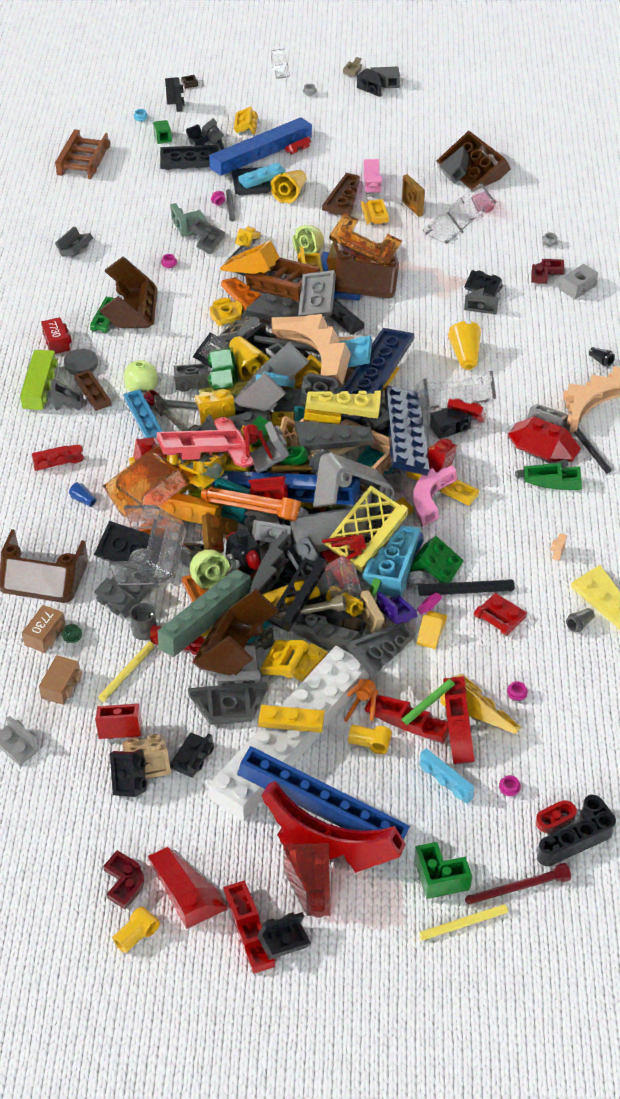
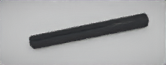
M513 579L420 584L418 585V594L420 596H429L435 593L447 595L513 591L515 583Z

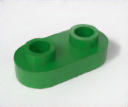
M288 446L286 448L289 455L279 463L281 465H301L307 461L309 453L303 446Z

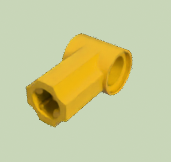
M337 586L330 588L326 594L327 601H331L335 596L344 595L347 604V610L344 612L353 617L360 615L364 610L362 601Z
M352 724L349 730L348 743L369 747L372 752L377 754H385L388 751L393 733L385 726H377L372 729Z
M141 906L132 913L129 922L112 937V940L119 950L127 953L144 936H152L159 928L160 921L144 906Z

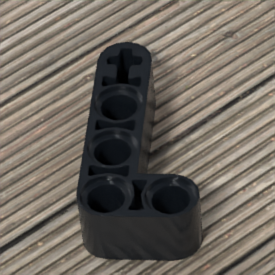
M593 794L586 796L581 811L582 821L540 840L537 860L541 865L552 866L612 837L616 818L602 798Z

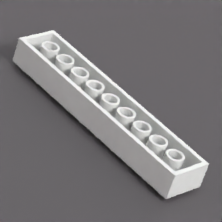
M335 646L283 702L281 707L325 710L324 731L356 695L355 692L348 697L347 693L358 684L360 679H369V673L352 654ZM261 727L208 784L210 800L244 821L263 800L261 795L265 790L237 775L240 763L249 747L252 746L293 766L321 733Z

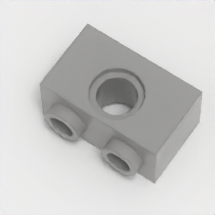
M582 264L562 277L560 291L577 299L597 285L598 272Z

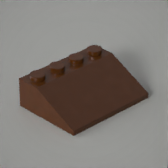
M469 130L436 160L441 165L463 146L469 156L466 174L459 181L472 191L500 180L511 170L506 158Z

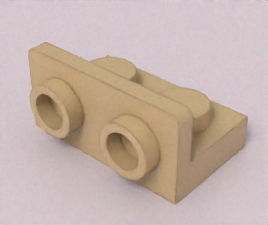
M369 590L362 591L359 600L363 602L364 610L360 616L367 623L366 627L369 633L372 634L388 628L384 615L379 610L376 600L372 597Z

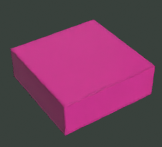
M435 593L427 597L417 607V611L422 615L432 610L442 599L441 595Z

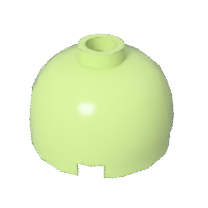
M303 225L296 228L297 231L292 238L295 251L299 253L300 247H303L304 254L319 253L324 245V237L320 229L313 225Z
M137 360L128 364L124 371L126 389L130 392L139 389L141 391L155 389L158 385V373L153 364L144 360Z
M215 550L200 551L190 562V575L199 587L210 589L226 576L227 570L230 571L229 561L223 554Z

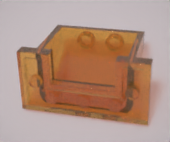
M344 212L331 232L329 239L340 244L342 250L350 252L352 257L359 261L378 263L388 267L398 251L402 240L387 234L380 245L353 232L359 219Z
M157 444L104 484L103 487L121 516L125 517L132 511L145 515L150 514L189 484L190 480L176 465L167 461V454H163L160 445Z

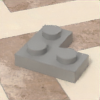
M254 520L251 537L257 541L268 542V552L282 531L291 535L292 526ZM286 552L284 553V557H285V561H286L284 564L287 563V557H286V554H287V553H286Z

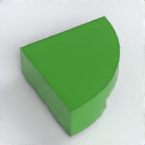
M377 578L373 579L369 589L373 598H375L381 582Z

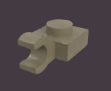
M356 57L353 62L349 61L343 68V74L356 77L361 71L362 64H360L362 58Z

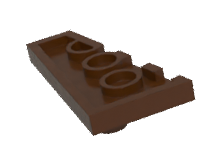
M346 172L323 203L322 211L350 218L360 183V176Z

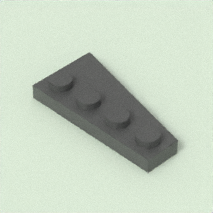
M295 421L298 444L307 451L368 446L374 443L370 427Z
M399 623L351 641L347 648L369 675L373 677L411 643L415 636L404 623Z

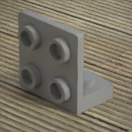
M245 646L244 650L253 657V660L245 665L237 675L232 674L228 676L216 673L217 686L258 683L260 681V672L257 671L255 646Z

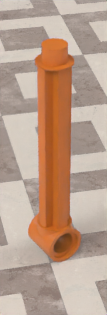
M212 486L203 488L201 491V498L205 499L208 503L275 514L280 518L290 521H297L301 506L300 501L283 497L282 500L218 489Z

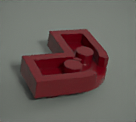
M542 259V262L533 264L531 283L547 284L548 274L563 275L564 260Z
M116 850L103 866L106 873L118 879L107 893V899L126 910L141 892L144 886V874L141 866L135 860Z

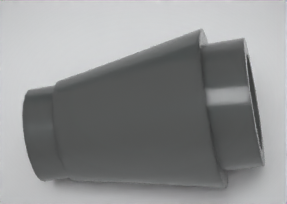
M590 608L572 613L566 619V625L570 631L580 632L595 617V614Z

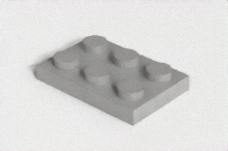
M334 270L303 274L299 317L318 314L332 316L336 280Z

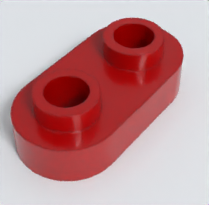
M306 137L288 145L284 149L287 154L293 155L298 152L299 148L304 150L310 147L312 141L310 137Z
M559 801L538 812L535 821L536 827L541 832L551 833L573 822L576 817L577 808L570 801Z

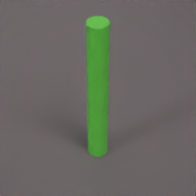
M449 678L404 716L402 721L408 725L450 690L455 683Z

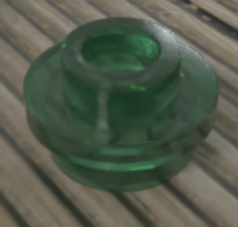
M69 624L64 628L62 638L68 643L78 642L82 638V630L75 624Z

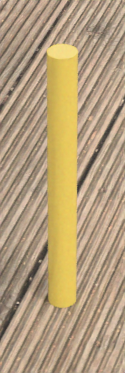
M149 641L98 696L101 701L105 702L155 647L154 644Z
M503 904L420 931L419 935L422 941L506 914L508 909Z

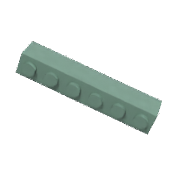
M237 569L230 572L158 630V649L172 657L179 654L212 627L223 612L250 593L251 576Z

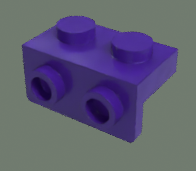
M381 592L376 593V604L379 610L395 624L406 623L417 617V610L402 597L396 596L389 599Z

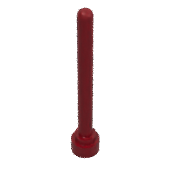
M567 863L558 864L551 872L467 895L465 902L473 904L553 880L563 883L571 880V872Z

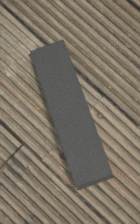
M281 532L264 556L253 579L250 592L256 588L261 594L267 593L280 580L277 571L286 562L284 557L285 549L292 545L290 535L287 532Z

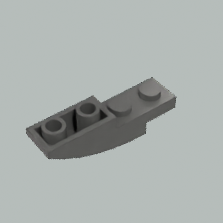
M312 613L299 615L291 628L308 641L330 651L335 646L348 650L347 646L351 641L361 638L358 631L329 624L326 617Z

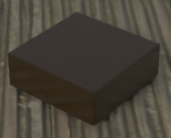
M195 75L181 77V82L185 89L198 86Z

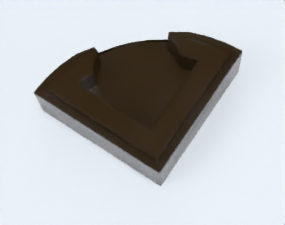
M355 617L347 618L340 621L337 626L358 631L363 620Z

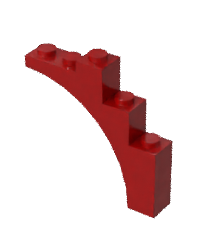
M276 781L269 783L261 795L265 805L269 807L276 822L281 826L277 835L281 844L285 846L288 852L311 845L314 854L318 856L321 862L344 855L346 862L356 873L399 858L406 846L395 826L381 830L359 831L344 829L317 819L296 805L284 793Z

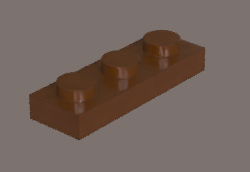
M90 370L74 375L75 382L95 411L111 406L110 398Z

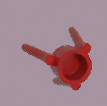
M253 424L244 426L243 434L246 456H250V444L256 443L258 438H260L269 458L273 459L263 437L262 430L258 431V427Z
M355 534L347 537L322 539V543L337 542L331 544V547L348 545L350 551L354 550L352 554L333 564L326 571L329 572L353 557L361 555V550L366 549L363 535Z

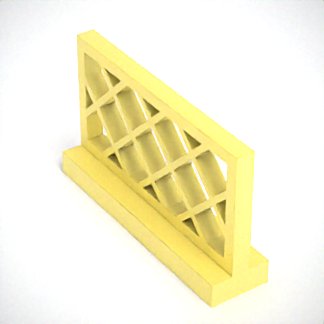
M370 486L329 538L347 537L355 534L371 535V540L369 543H365L366 549L362 550V554L355 560L353 558L348 560L349 563L356 567L357 571L363 573L368 561L376 557L378 550L387 543L408 516V508L403 504L400 506L373 486ZM371 492L378 496V503L368 504L367 498ZM391 505L395 510L391 514L383 515L382 506ZM380 506L381 515L370 516L369 508ZM366 508L368 517L356 518V511ZM382 519L383 525L381 528L372 529L371 520ZM368 521L370 530L358 531L357 522ZM355 523L356 532L345 533V525ZM325 543L326 547L340 557L345 558L348 556L349 547L347 545L331 547V543Z

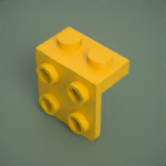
M221 389L214 393L203 392L195 396L201 425L206 421L208 415H211L213 421L221 417L235 416L234 397L230 390Z

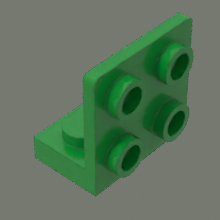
M434 536L422 546L412 562L410 572L423 571L425 569L440 583H450L464 560L441 539Z

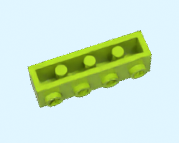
M33 351L20 394L22 409L43 410L45 403H48V391H50L51 381L55 378V368H58V358H55L54 351Z

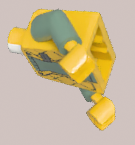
M203 452L200 455V459L191 460L178 459V453L167 455L168 462L179 466L185 482L202 488L207 487L224 473L222 464L226 462V457L222 452L216 455H209V453Z

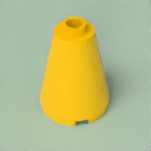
M295 170L276 175L271 181V192L274 198L280 203L290 204L294 202L306 183V174L302 170Z
M466 321L455 323L449 328L448 339L460 366L463 369L472 370L478 364L481 327L472 321L471 324H466Z
M241 336L234 337L229 343V347H233L236 368L243 381L250 380L256 371L269 360L266 354Z

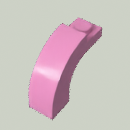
M364 159L365 193L381 192L382 176L379 175V159Z
M453 465L441 469L438 473L432 468L427 476L422 475L416 483L413 501L416 516L422 526L439 519L438 508L432 498L438 490L457 481V472Z

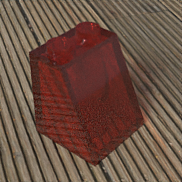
M329 843L283 844L284 873L306 916L316 918L330 916Z

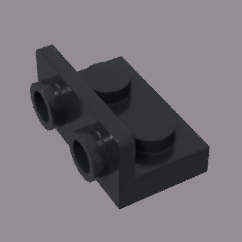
M471 270L464 288L472 292L484 288L485 296L496 297L499 289L503 287V282L497 275L491 276L480 270Z
M310 536L285 549L288 561L295 566L296 570L304 558L317 562L319 557L322 558ZM306 565L303 569L304 574L309 575L313 568Z
M190 732L170 762V769L193 778L196 772L202 769L207 755H211L214 750L212 734L208 733L204 738Z
M138 749L134 752L113 751L110 753L113 795L136 797L146 791V760L143 749Z

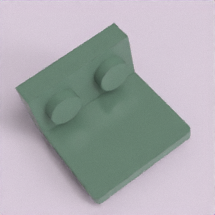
M176 203L170 204L171 220L182 237L195 234L190 231V228L198 217L208 222L201 210L183 214L182 208H179Z

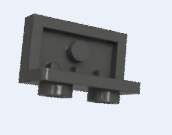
M72 227L55 242V245L61 256L74 257L80 253L79 251L89 245L93 236L91 233L80 234L76 227Z

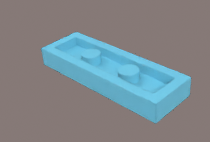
M273 163L240 175L239 182L247 189L273 180L276 175L286 172L279 163Z
M266 372L279 386L294 388L295 381L289 380V376ZM256 374V380L262 375Z
M427 748L420 753L419 765L424 772L430 773L440 785L446 786L456 798L462 799L466 804L473 799L474 786Z

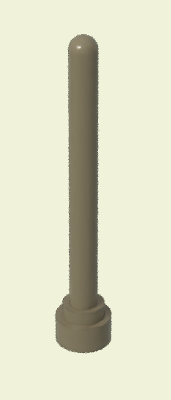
M338 595L328 602L306 605L300 615L329 609L337 610L338 612L347 610L345 596ZM286 613L277 614L275 619L284 618Z

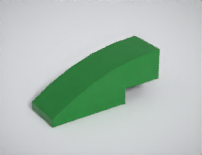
M561 463L524 466L525 482L557 490H582L580 466L562 468Z

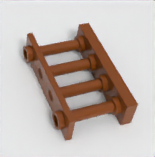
M74 129L55 161L57 175L63 176L65 170L74 169L87 171L88 179H92L107 149L110 148L111 142L108 139V133H105L101 140L82 138L80 130ZM81 144H88V145H96V146H98V147H97V148H90V147H82V146H80V145H81ZM77 152L89 153V154H93V156L91 157V156L75 155V153H77ZM72 160H74V161H82V162H89V163H88V165H83V164H75V163H70V162H72Z
M280 257L276 264L270 267V270L266 273H245V278L250 289L300 302L302 280L298 283H293L292 281L297 277L302 278L303 274L320 272V267ZM271 270L276 271L272 276H267ZM283 274L289 275L285 280L279 279Z

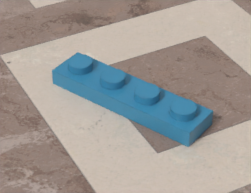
M141 390L125 393L124 400L144 438H157V432L163 431Z

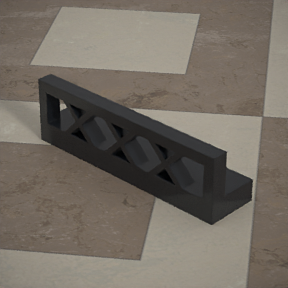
M334 298L332 316L330 317L351 335L364 329V322Z
M319 557L317 562L307 558L303 559L275 606L279 610L278 613L268 619L269 623L290 632L324 574L327 560ZM306 565L313 568L309 575H305L303 571ZM304 581L302 588L296 591L295 583ZM295 596L291 606H286V598ZM285 612L286 615L282 622L275 619L277 614Z

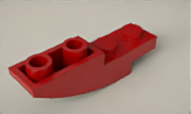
M464 676L451 677L450 679L455 685L445 693V704L453 764L475 762ZM443 678V682L445 683L449 678Z

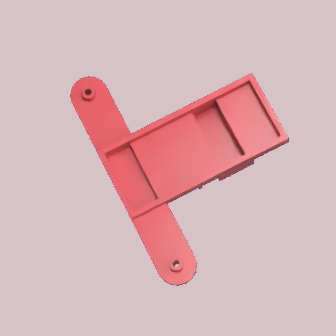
M226 417L215 419L214 424L217 430L157 432V440L163 454L175 455L179 453L182 460L200 459L201 452H208L209 455H212V452L226 451L236 465L242 468L253 465L251 455L249 457L246 456L244 438L240 431L236 429L233 421Z

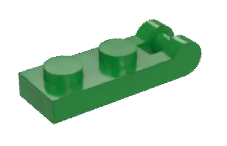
M106 296L99 309H101L107 303L112 301L114 298ZM98 309L90 324V330H100L102 333H108L112 322L100 313Z

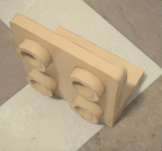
M151 734L147 738H130L126 742H122L123 751L125 752L143 749L146 760V779L171 774L164 735Z

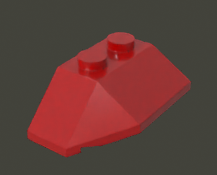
M534 416L515 423L508 433L509 439H511L517 449L548 461L567 459L568 462H573L581 450L567 429Z

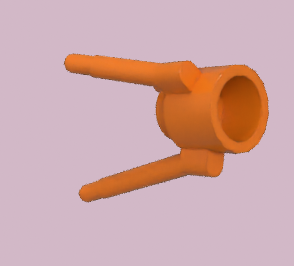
M360 679L358 684L347 693V696L350 697L356 692L357 698L344 718L345 722L349 720L360 700L366 701L371 697L370 721L374 720L376 696L379 691L376 690V685L373 681Z

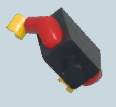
M241 528L231 532L226 537V556L233 554L234 559L240 561L238 569L247 575L257 572L261 564L259 545L248 534V530Z

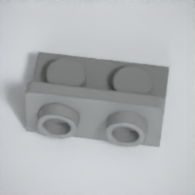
M535 404L530 407L527 417L528 419L534 416L562 427L567 422L568 414Z
M8 716L6 718L7 726L0 730V750L21 766L39 751L38 737L32 731L28 732L18 719L14 720L11 716Z

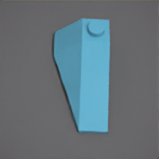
M402 525L390 537L389 543L384 548L381 547L378 550L377 556L368 561L363 573V579L370 585L374 578L380 579L378 592L391 597L403 596L418 543L420 528Z

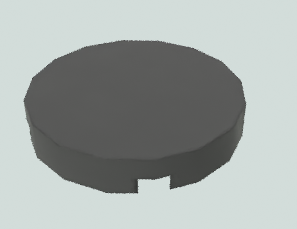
M76 349L70 351L64 357V368L73 375L87 370L94 371L98 366L97 355L89 349Z

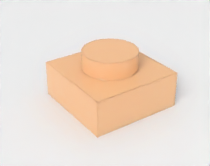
M560 533L557 540H553L550 549L553 551L552 559L560 561L565 549L567 535Z

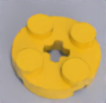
M220 298L215 300L213 305L209 307L211 319L216 321L217 325L223 326L233 323L235 320H241L243 309L242 304L237 300L234 302L231 301V298Z

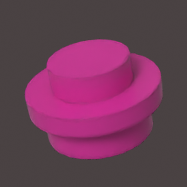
M216 191L212 194L210 200L217 206L221 205L226 199L223 191Z
M165 254L161 259V265L166 268H172L177 264V259L173 254Z
M515 681L508 686L507 695L510 699L522 701L527 697L528 690L524 683Z
M507 775L500 780L499 790L502 794L515 796L520 792L521 784L515 776Z

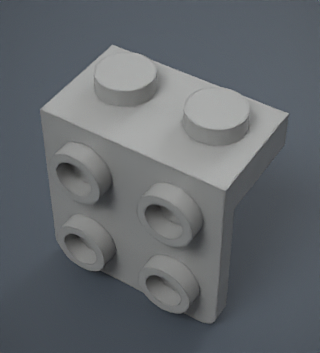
M271 421L265 424V427L271 439L267 442L273 459L269 458L263 445L250 453L257 473L268 470L271 465L283 461L289 455L283 432L278 425L274 426Z

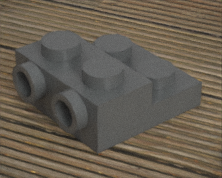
M203 363L174 366L176 390L185 392L190 389L197 388L199 390L210 387L208 381L209 367Z
M122 566L111 580L106 578L94 593L97 595L95 599L101 605L105 606L107 604L110 606V611L116 616L120 614L127 618L130 609L140 603L152 589L148 584Z

